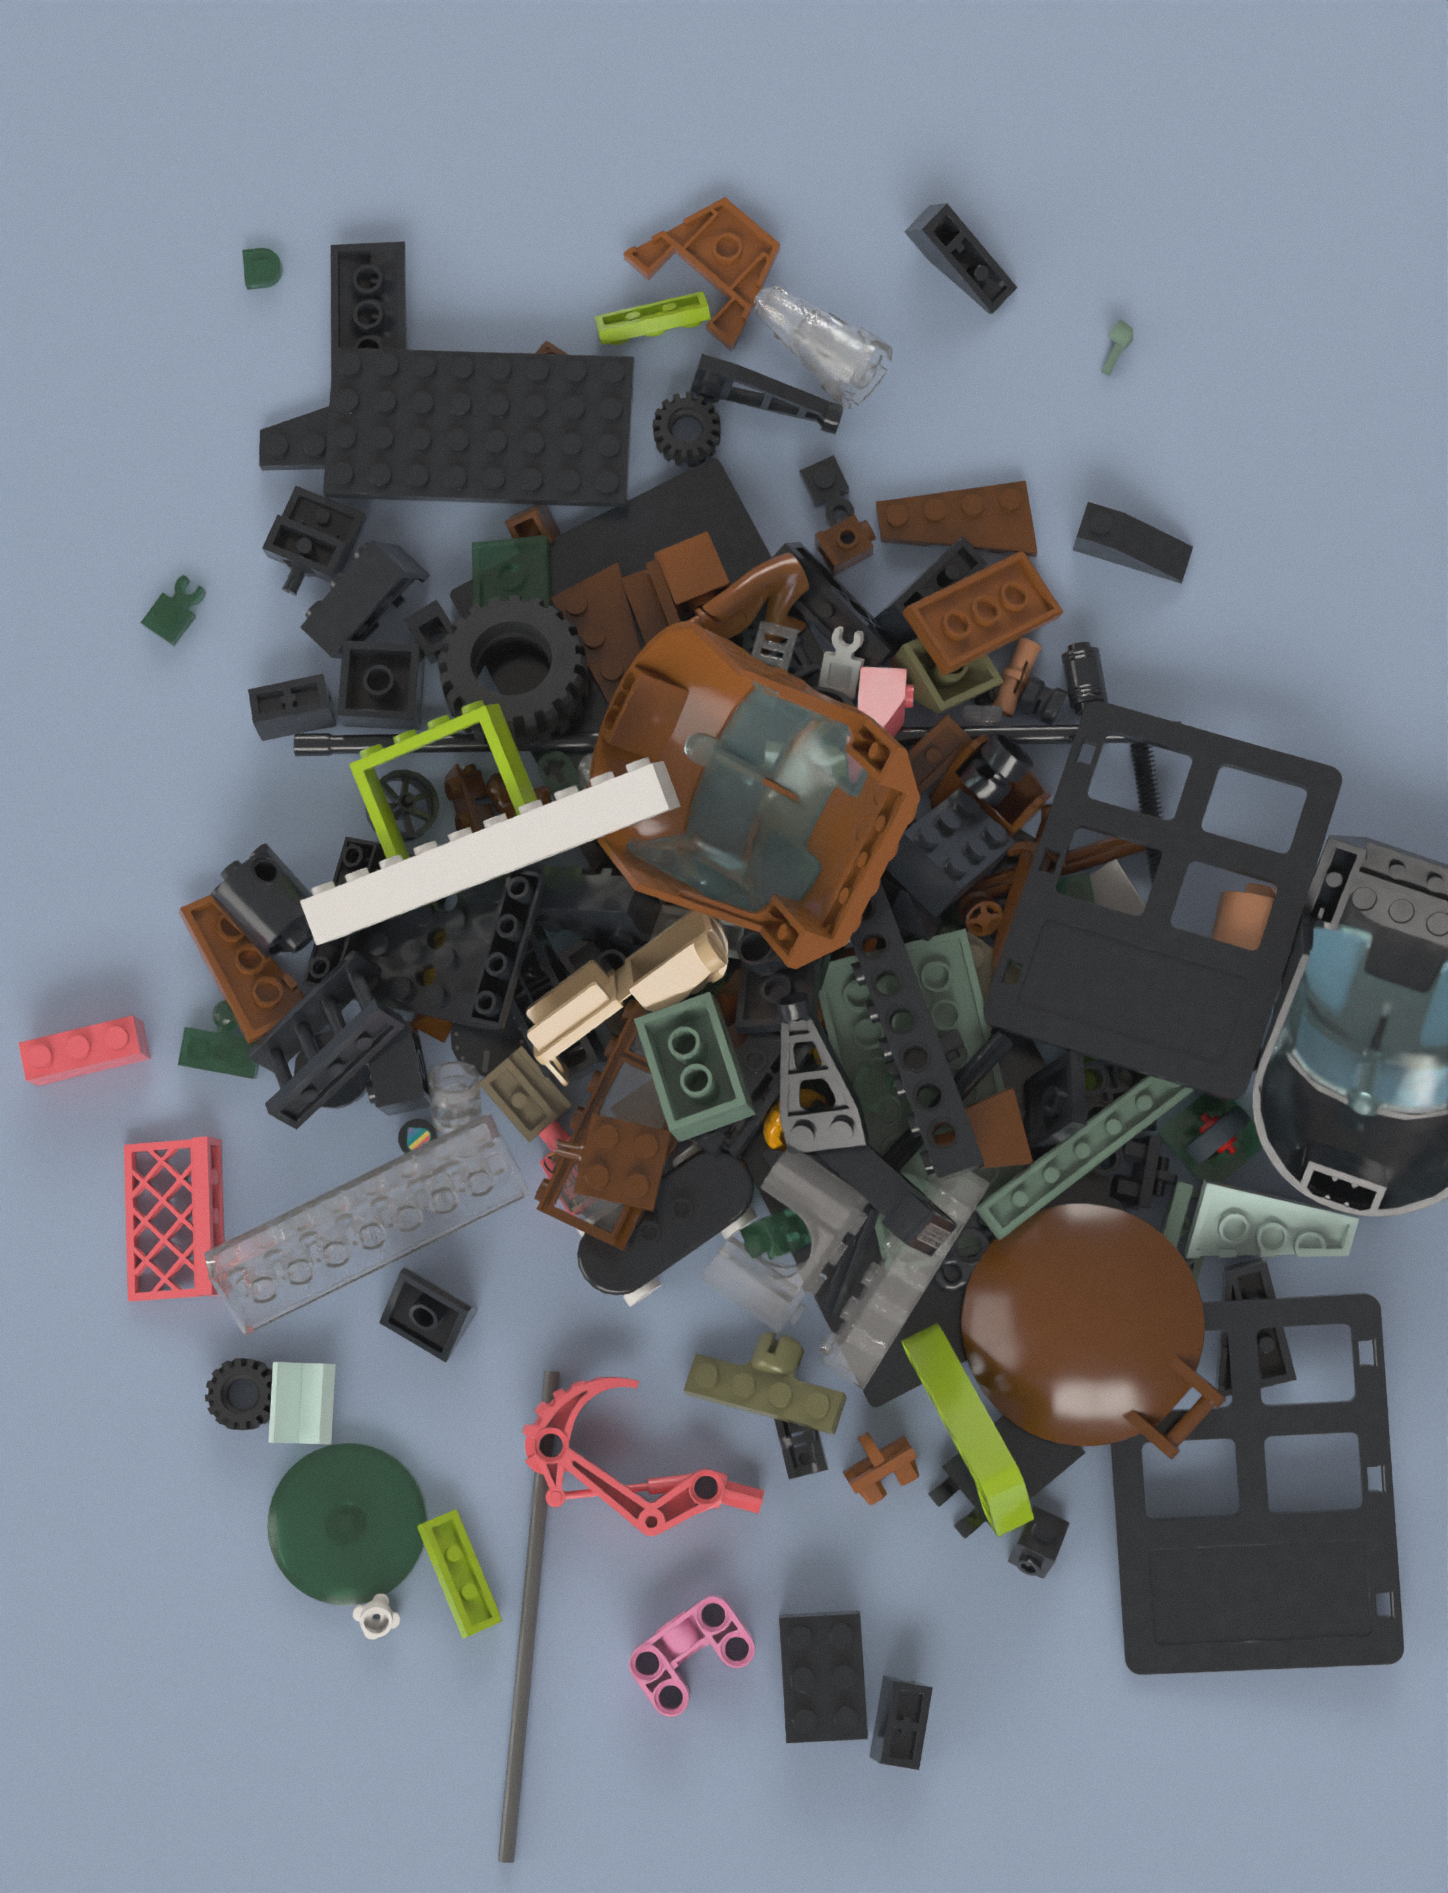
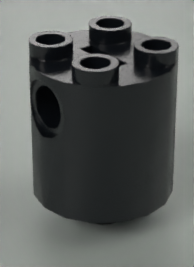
M267 843L256 848L249 859L242 864L239 860H236L222 871L221 877L224 881L212 891L211 896L265 958L274 957L281 952L296 954L314 939L300 903L301 900L313 895Z

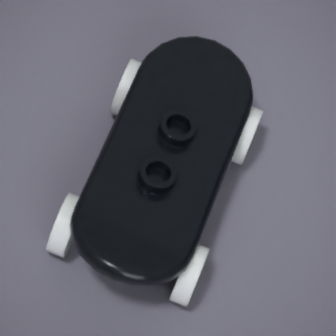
M696 1145L691 1146L672 1161L675 1167L661 1178L654 1212L645 1210L641 1221L637 1222L627 1243L629 1247L626 1252L576 1229L582 1237L578 1246L577 1259L578 1267L584 1279L593 1288L604 1294L624 1295V1300L631 1307L662 1285L657 1276L721 1232L725 1240H727L755 1221L758 1216L751 1207L748 1208L752 1202L754 1192L753 1177L747 1164L740 1157L736 1160L730 1155L729 1150L722 1149L718 1157L714 1159ZM621 1204L613 1211L609 1207H605L585 1221L612 1233L625 1205Z

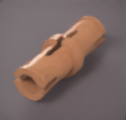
M1026 638L1018 639V644L1008 668H1003L1000 675L1004 682L1000 685L996 698L990 706V709L995 713L1013 718L1021 694L1031 680L1029 675L1038 653L1042 649V646Z

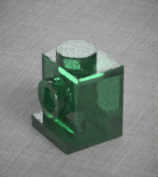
M797 1206L761 1218L740 1229L745 1248L750 1254L751 1259L767 1254L769 1260H773L812 1243Z

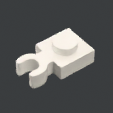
M839 626L832 634V644L836 652L827 651L824 653L818 686L832 688L855 699L859 692L860 667H863L864 659L854 657V653L862 645L864 635L863 631L855 632L853 643L847 644L842 639L843 627Z

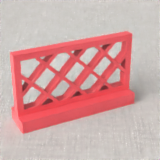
M205 1136L193 1137L187 1140L124 1145L128 1301L226 1296L222 1140ZM190 1148L191 1164L181 1174L169 1163V1160L179 1149ZM168 1150L163 1156L157 1152ZM149 1152L158 1161L145 1177L136 1169V1153ZM165 1167L177 1180L163 1195L151 1182ZM182 1185L192 1193V1203L184 1213L170 1202ZM146 1188L159 1200L147 1216L137 1208V1198ZM165 1206L178 1218L166 1234L152 1223L153 1219ZM184 1224L193 1232V1243L185 1252L171 1241ZM147 1227L160 1239L148 1255L138 1247V1237ZM166 1245L179 1257L167 1273L153 1262ZM192 1255H194V1262L190 1259ZM184 1264L194 1271V1289H181L172 1280ZM149 1266L161 1280L151 1292H140L139 1276ZM166 1285H168L172 1289L162 1291Z

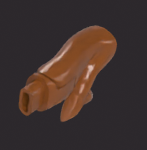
M791 553L776 556L751 569L729 588L703 605L704 612L700 608L694 610L695 617L685 622L695 623L728 639L745 630L756 618L763 604L769 598L765 614L766 625L762 632L761 655L766 656L779 647L784 638L793 637L806 627L805 622L787 615L792 605L809 590L806 574L798 560Z

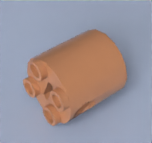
M1248 883L1245 892H1222L1211 939L1248 950L1258 949L1277 890L1263 884Z

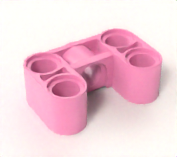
M709 1595L686 1612L683 1611L655 1631L653 1636L639 1645L631 1654L629 1669L655 1709L662 1715L674 1717L686 1709L690 1699V1689L677 1670V1667L702 1647L711 1644L727 1666L741 1668L748 1665L753 1659L755 1641L730 1603L719 1595ZM716 1603L724 1609L725 1619L721 1624L710 1625L704 1621L702 1611L706 1605ZM733 1637L743 1638L749 1646L748 1654L741 1659L730 1657L726 1651V1643ZM649 1651L658 1657L659 1668L657 1671L645 1673L639 1669L637 1658L640 1653ZM668 1685L678 1687L683 1694V1701L676 1707L666 1706L660 1698L661 1690Z

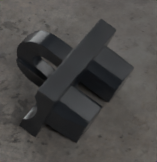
M774 1419L789 1479L829 1470L820 1431ZM805 1431L802 1435L792 1437L793 1433ZM804 1442H806V1444H807V1445H803V1446H799V1447H795V1446H794V1445H796V1444H800V1443H804Z

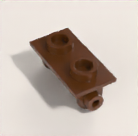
M455 764L445 776V794L448 800L453 802L455 808L456 830L459 831L471 827L472 833L485 829L483 821L495 816L491 803L478 806L476 800L487 798L481 770H477L475 764L466 765L461 769L459 764Z

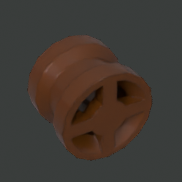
M982 888L969 889L956 902L955 910L957 916L965 924L966 928L976 936L992 934L1002 923V909L994 901L993 897ZM979 907V910H977L976 915H973L975 909Z

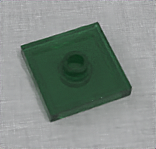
M547 536L472 542L473 606L476 604L480 608L487 606V599L499 597V601L509 600V595H521L522 601L529 602L531 597L543 600L545 608L548 609L551 605L549 539Z

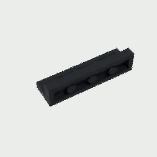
M801 542L785 543L772 557L791 553L798 560L806 574L809 590L793 605L831 644L832 634L839 626L843 627L842 639L847 644L853 643L855 632L863 631V643L854 653V657L864 659L863 667L879 668L888 658L894 657L902 647V645L899 647L874 620V617Z

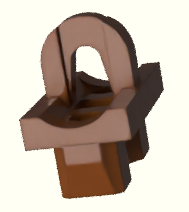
M868 1432L858 1437L868 1457L842 1471L854 1493L857 1494L859 1492L869 1505L877 1503L887 1495L880 1479L892 1472L901 1486L909 1484L920 1476L914 1460L918 1457L904 1435L879 1450Z

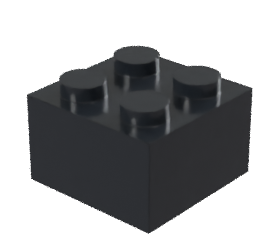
M343 641L337 716L345 727L420 730L426 657L420 644Z
M409 1020L404 1021L406 1026L365 1064L370 1070L372 1080L366 1081L369 1101L371 1104L375 1103L376 1108L388 1116L434 1106L419 1031Z

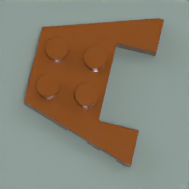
M724 197L683 219L682 224L669 231H661L651 237L652 240L637 248L635 246L629 248L623 255L624 260L649 281L674 254H677L725 295L729 301L706 324V330L732 352L738 343L780 252V243Z

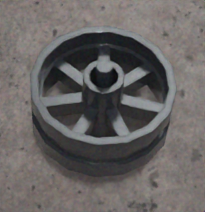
M407 769L393 770L382 776L379 781L385 795L393 802L389 803L395 821L402 820L406 832L400 831L404 843L412 842L421 837L437 819L439 811L438 794L431 782L420 773ZM388 782H402L399 796L387 784ZM409 784L421 793L416 796L409 793ZM425 799L428 813L415 808L416 803ZM365 806L367 821L369 822L373 831L376 833L369 813L367 811V808ZM410 815L426 823L422 828L414 831Z

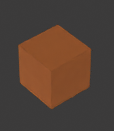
M708 531L654 553L655 560H658L680 620L695 614L694 610L698 608L704 612L703 605L730 587V582Z

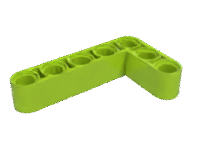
M936 1323L901 1340L915 1372L974 1479L983 1511L996 1536L1000 1537L1034 1520L1023 1477L939 1324Z

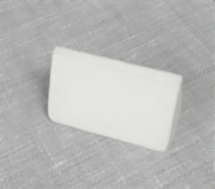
M1116 859L1080 882L1093 904L1134 916H1139L1144 912L1145 904Z

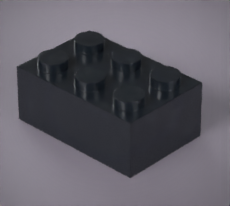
M959 788L903 833L899 841L898 851L895 857L888 862L885 869L936 918L985 877L1014 846L1016 841L1007 834L1003 826L996 823L979 807L974 798Z
M860 1611L779 1615L786 1743L868 1739Z

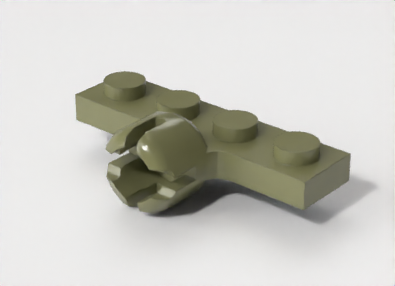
M764 1332L759 1336L752 1358L746 1365H738L696 1353L683 1389L688 1396L835 1435L847 1397L844 1392L797 1380L796 1375L804 1350L795 1339L782 1335L780 1340L775 1339L777 1333Z

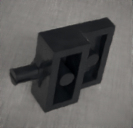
M295 486L282 516L277 515L262 547L268 558L285 564L291 570L282 590L297 596L305 576L317 577L331 583L344 569L365 523V513Z

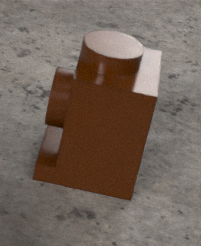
M855 514L829 529L817 532L815 534V547L832 575L836 576L873 555L872 541L876 540V537L869 523L866 520L859 523ZM849 534L854 537L855 540L851 544H844L840 540Z

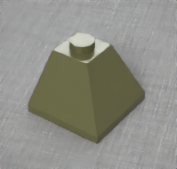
M919 638L902 645L889 663L891 668L907 669L906 685H914L913 700L938 714L998 687L1004 682L988 655L943 677Z

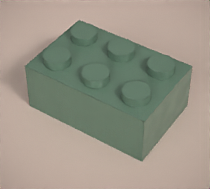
M711 992L634 1019L669 1131L679 1142L756 1115L720 1004Z

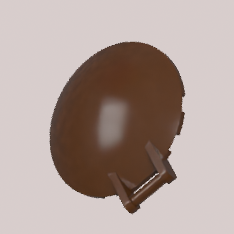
M1072 1203L1043 1209L1033 1214L1001 1240L996 1238L981 1256V1261L975 1266L967 1284L961 1315L963 1346L967 1361L975 1380L989 1401L1006 1418L1025 1431L1048 1441L1072 1446L1107 1445L1123 1441L1141 1433L1167 1457L1173 1460L1181 1451L1179 1448L1180 1444L1214 1406L1219 1408L1225 1402L1226 1397L1197 1372L1203 1351L1205 1317L1202 1299L1193 1273L1177 1248L1160 1231L1139 1217L1117 1208L1091 1203ZM1192 1387L1195 1388L1202 1396L1172 1430L1165 1435L1157 1426Z

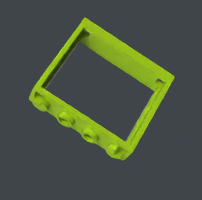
M483 700L466 705L461 708L462 716L452 720L449 715L436 718L427 723L429 730L417 734L415 729L393 737L394 745L383 749L381 744H377L359 752L362 759L349 764L387 859L401 854L403 860H406L410 856L375 767L480 723L517 816L521 815L518 807L537 800L499 703L484 705Z

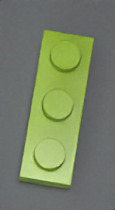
M703 291L594 316L601 345L608 343L610 345H621L628 342L630 338L642 335L648 337L659 336L668 329L677 327L693 328L702 324L703 321L711 320L709 306Z
M457 1509L418 1525L417 1528L462 1639L502 1622L503 1620Z

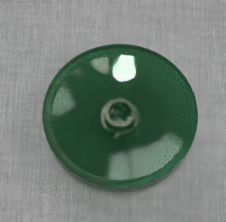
M333 1444L304 1456L281 1479L269 1507L267 1523L268 1540L279 1569L288 1581L302 1593L318 1601L333 1605L363 1604L372 1601L376 1594L386 1595L393 1591L413 1571L425 1547L417 1526L428 1521V1511L425 1497L416 1478L396 1457L382 1449L366 1444Z

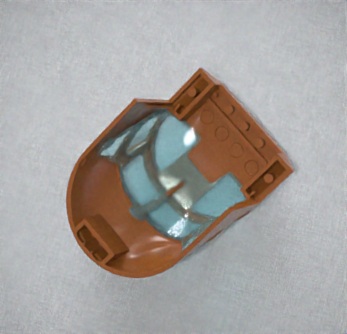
M684 621L674 623L654 636L636 656L620 681L606 711L597 737L588 788L592 787L590 779L612 771L614 778L628 773L626 769L627 764L646 757L649 758L650 763L664 761L681 807L597 839L598 843L635 891L759 932L787 967L798 969L847 945L852 933L859 928L862 914L870 898L877 892L880 886V878L888 862L895 857L899 841L907 825L915 818L917 805L921 800L907 750L872 717L854 706L836 701L812 689L804 680L782 668L769 666L751 656L746 650L732 641L695 623Z

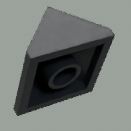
M403 1267L379 1323L446 1363L478 1309L414 1271Z

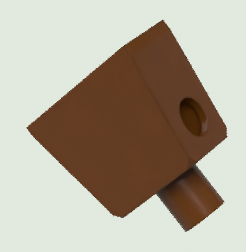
M1013 1088L1002 1089L964 1107L984 1160L985 1167L982 1168L1033 1163ZM954 1130L933 1135L934 1143L939 1146H947L955 1139Z

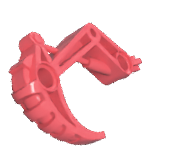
M596 1377L585 1382L580 1380L571 1383L569 1389L564 1391L560 1388L553 1392L554 1399L549 1404L542 1401L534 1409L539 1415L535 1423L525 1424L522 1433L526 1435L525 1451L528 1457L525 1459V1462L532 1470L544 1475L549 1487L546 1493V1502L552 1507H559L568 1499L599 1496L643 1534L655 1536L696 1514L711 1508L719 1509L720 1504L759 1514L760 1507L762 1506L765 1490L728 1481V1474L710 1468H700L691 1474L648 1478V1483L625 1485L569 1447L575 1419L582 1407L592 1397L616 1387L637 1389L639 1380L622 1377ZM546 1434H556L561 1438L563 1448L559 1454L547 1456L541 1451L539 1446L540 1440ZM569 1471L589 1489L565 1492L562 1489L563 1473ZM702 1476H710L716 1481L717 1488L711 1497L701 1498L695 1493V1483ZM649 1491V1495L663 1494L649 1501L636 1492Z

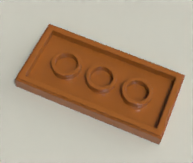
M1019 551L907 606L902 613L944 677L1058 619L1064 612L1023 551Z

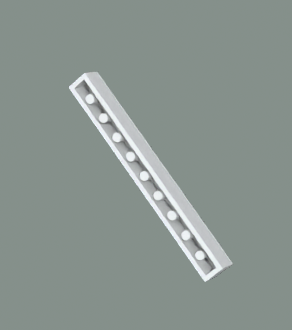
M648 757L627 764L626 769L628 773L614 778L612 771L590 779L592 786L590 788L578 791L575 785L554 793L556 801L544 806L541 799L518 807L521 815L507 819L505 813L483 821L485 829L472 833L471 827L449 834L450 842L438 847L436 841H432L414 848L416 856L403 860L402 855L399 854L380 861L381 869L369 874L367 868L345 875L347 881L345 884L335 887L334 882L330 881L312 888L313 896L301 900L300 903L316 945L344 937L681 807L664 761L650 763Z

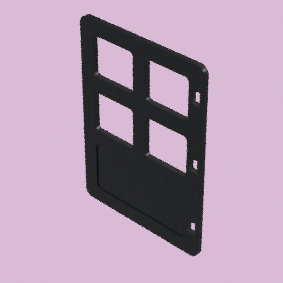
M1094 701L1089 703L1083 711L984 1006V1019L987 1024L995 1029L1067 1051L1074 1050L1096 1060L1223 1099L1237 1100L1243 1097L1250 1083L1342 785L1340 772L1330 765L1107 702ZM1117 735L1187 755L1192 759L1174 818L1164 820L1089 797L1088 791L1108 736ZM1084 742L1096 747L1090 764L1077 762ZM1221 768H1233L1296 786L1306 791L1307 796L1290 850L1287 853H1278L1212 834L1202 829L1201 825L1218 772ZM1081 828L1149 847L1161 853L1162 857L1144 912L1141 915H1130L1060 894L1056 890L1076 830ZM1047 851L1060 855L1054 874L1045 871L1041 872ZM1200 862L1269 882L1276 886L1277 892L1258 949L1248 950L1172 926L1171 918L1190 863ZM1010 962L1022 966L1016 986L1003 983Z
M1367 1293L1202 1302L1205 1331L1221 1330L1226 1332L1228 1337L1232 1401L1226 1407H1214L1184 1441L1231 1439L1234 1441L1239 1510L1233 1515L1173 1518L1148 1517L1145 1506L1142 1447L1144 1444L1150 1443V1441L1140 1433L1123 1441L1111 1443L1123 1638L1127 1667L1138 1675L1389 1665L1396 1663L1404 1653L1382 1316L1378 1300ZM1346 1324L1350 1327L1355 1392L1352 1399L1347 1401L1265 1404L1262 1402L1257 1333L1260 1329ZM1372 1339L1374 1365L1360 1364L1358 1341H1369ZM1172 1409L1157 1428L1167 1435L1189 1409ZM1330 1433H1354L1357 1435L1362 1495L1360 1507L1356 1509L1278 1513L1269 1510L1264 1448L1265 1440L1268 1437ZM1381 1465L1382 1491L1378 1489L1368 1490L1367 1467H1378ZM1389 1592L1391 1616H1377L1376 1594Z

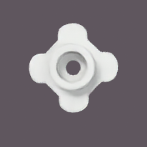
M376 1594L369 1603L365 1605L359 1604L353 1609V1618L356 1621H360L365 1637L371 1640L386 1635L391 1628L394 1629L400 1624V1615L397 1612H393L389 1606V1598L385 1594ZM379 1614L380 1618L374 1619L373 1615Z

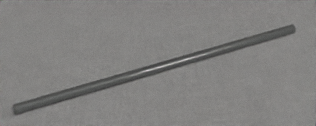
M544 1371L541 1402L544 1401L549 1404L554 1399L552 1393L558 1390L560 1372ZM550 1433L544 1435L539 1444L541 1451L547 1456H552L554 1434ZM537 1472L534 1473L498 1861L504 1863H513L515 1857L548 1505L546 1493L549 1487L544 1475Z

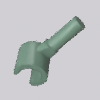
M1122 320L1112 328L1108 335L1116 343L1101 371L1110 376L1120 354L1133 341V329Z

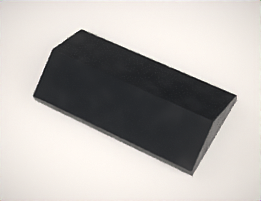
M405 241L331 245V375L333 348L407 350Z

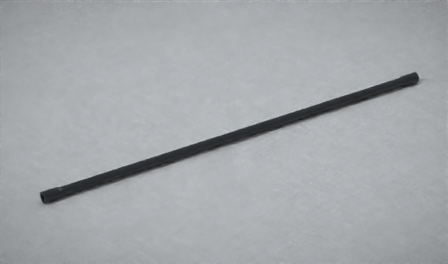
M1079 725L960 727L973 740L983 734L990 738L995 732H999L1011 738L1018 745L1072 744ZM901 727L894 739L902 746H914L932 727ZM732 729L724 742V747L726 749L767 748L768 739L787 741L789 738L783 735L780 729ZM599 731L564 732L562 735L554 732L551 734L552 741L543 745L540 744L539 740L529 743L530 749L519 750L518 744L515 745L518 752L594 751ZM296 733L294 735V754L296 757L360 754V751L377 744H381L383 749L394 745L393 737L399 734L332 735L330 733ZM454 733L410 753L492 751L489 744L485 745L475 740L474 733ZM1110 735L1106 738L1104 744L1141 742L1117 735ZM850 736L844 741L835 743L833 745L847 746L850 740Z

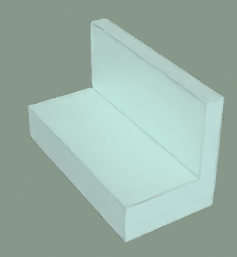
M273 1362L269 1443L331 1445L336 1364Z

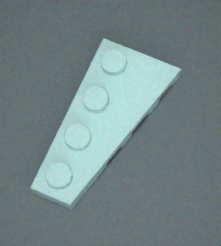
M1204 1179L1183 1255L1186 1258H1200V1256L1237 1258V1255H1259L1260 1257H1276V1255H1297L1298 1257L1349 1256L1359 1218L1355 1214Z

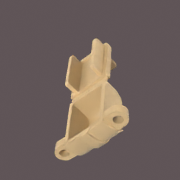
M687 908L688 913L626 958L625 964L616 971L611 969L606 973L597 961L590 960L528 1006L526 1014L535 1025L527 1031V1037L533 1043L534 1057L541 1065L545 1064L562 1085L566 1086L569 1084L568 1069L558 1058V1055L623 1008V1000L631 994L645 1010L655 1012L677 1004L691 994L698 993L705 987L707 982H716L722 978L728 964V941L718 918Z

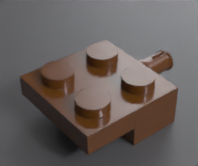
M592 1113L588 1133L581 1145L558 1139L556 1142L557 1147L570 1149L571 1151L555 1148L554 1156L577 1160L578 1176L573 1192L576 1195L654 1212L672 1133L668 1130Z

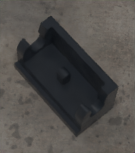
M323 674L248 689L253 724L262 741L336 726L335 715L330 704L332 698Z
M883 1675L870 1758L880 1764L919 1770L933 1687L916 1681L908 1682Z

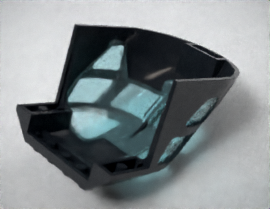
M1329 835L1314 872L1274 1002L1273 1017L1260 1053L1255 1076L1252 1107L1259 1140L1278 1172L1305 1196L1338 1211L1362 1216H1395L1430 1207L1448 1197V864L1367 837Z

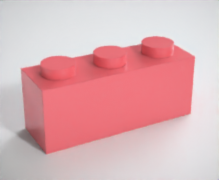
M133 1015L18 1043L25 1079L37 1086L151 1059L144 1023Z

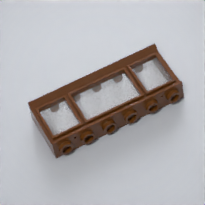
M632 998L627 1003L621 1020L626 1023L620 1036L613 1034L605 1049L604 1056L609 1059L603 1071L596 1070L588 1084L587 1092L591 1093L586 1107L578 1106L569 1125L570 1128L574 1129L569 1140L571 1143L581 1145L588 1133L592 1113L669 1131L634 1019L650 1014L652 1011L645 1010L638 1001ZM673 1134L671 1135L665 1163L671 1151L675 1149L678 1143L677 1138ZM558 1147L561 1150L571 1151L570 1149ZM554 1156L552 1164L557 1165L550 1180L544 1178L534 1198L539 1201L536 1209L626 1252L629 1247L627 1243L637 1222L641 1221L645 1210L576 1195L573 1192L578 1176L577 1160Z

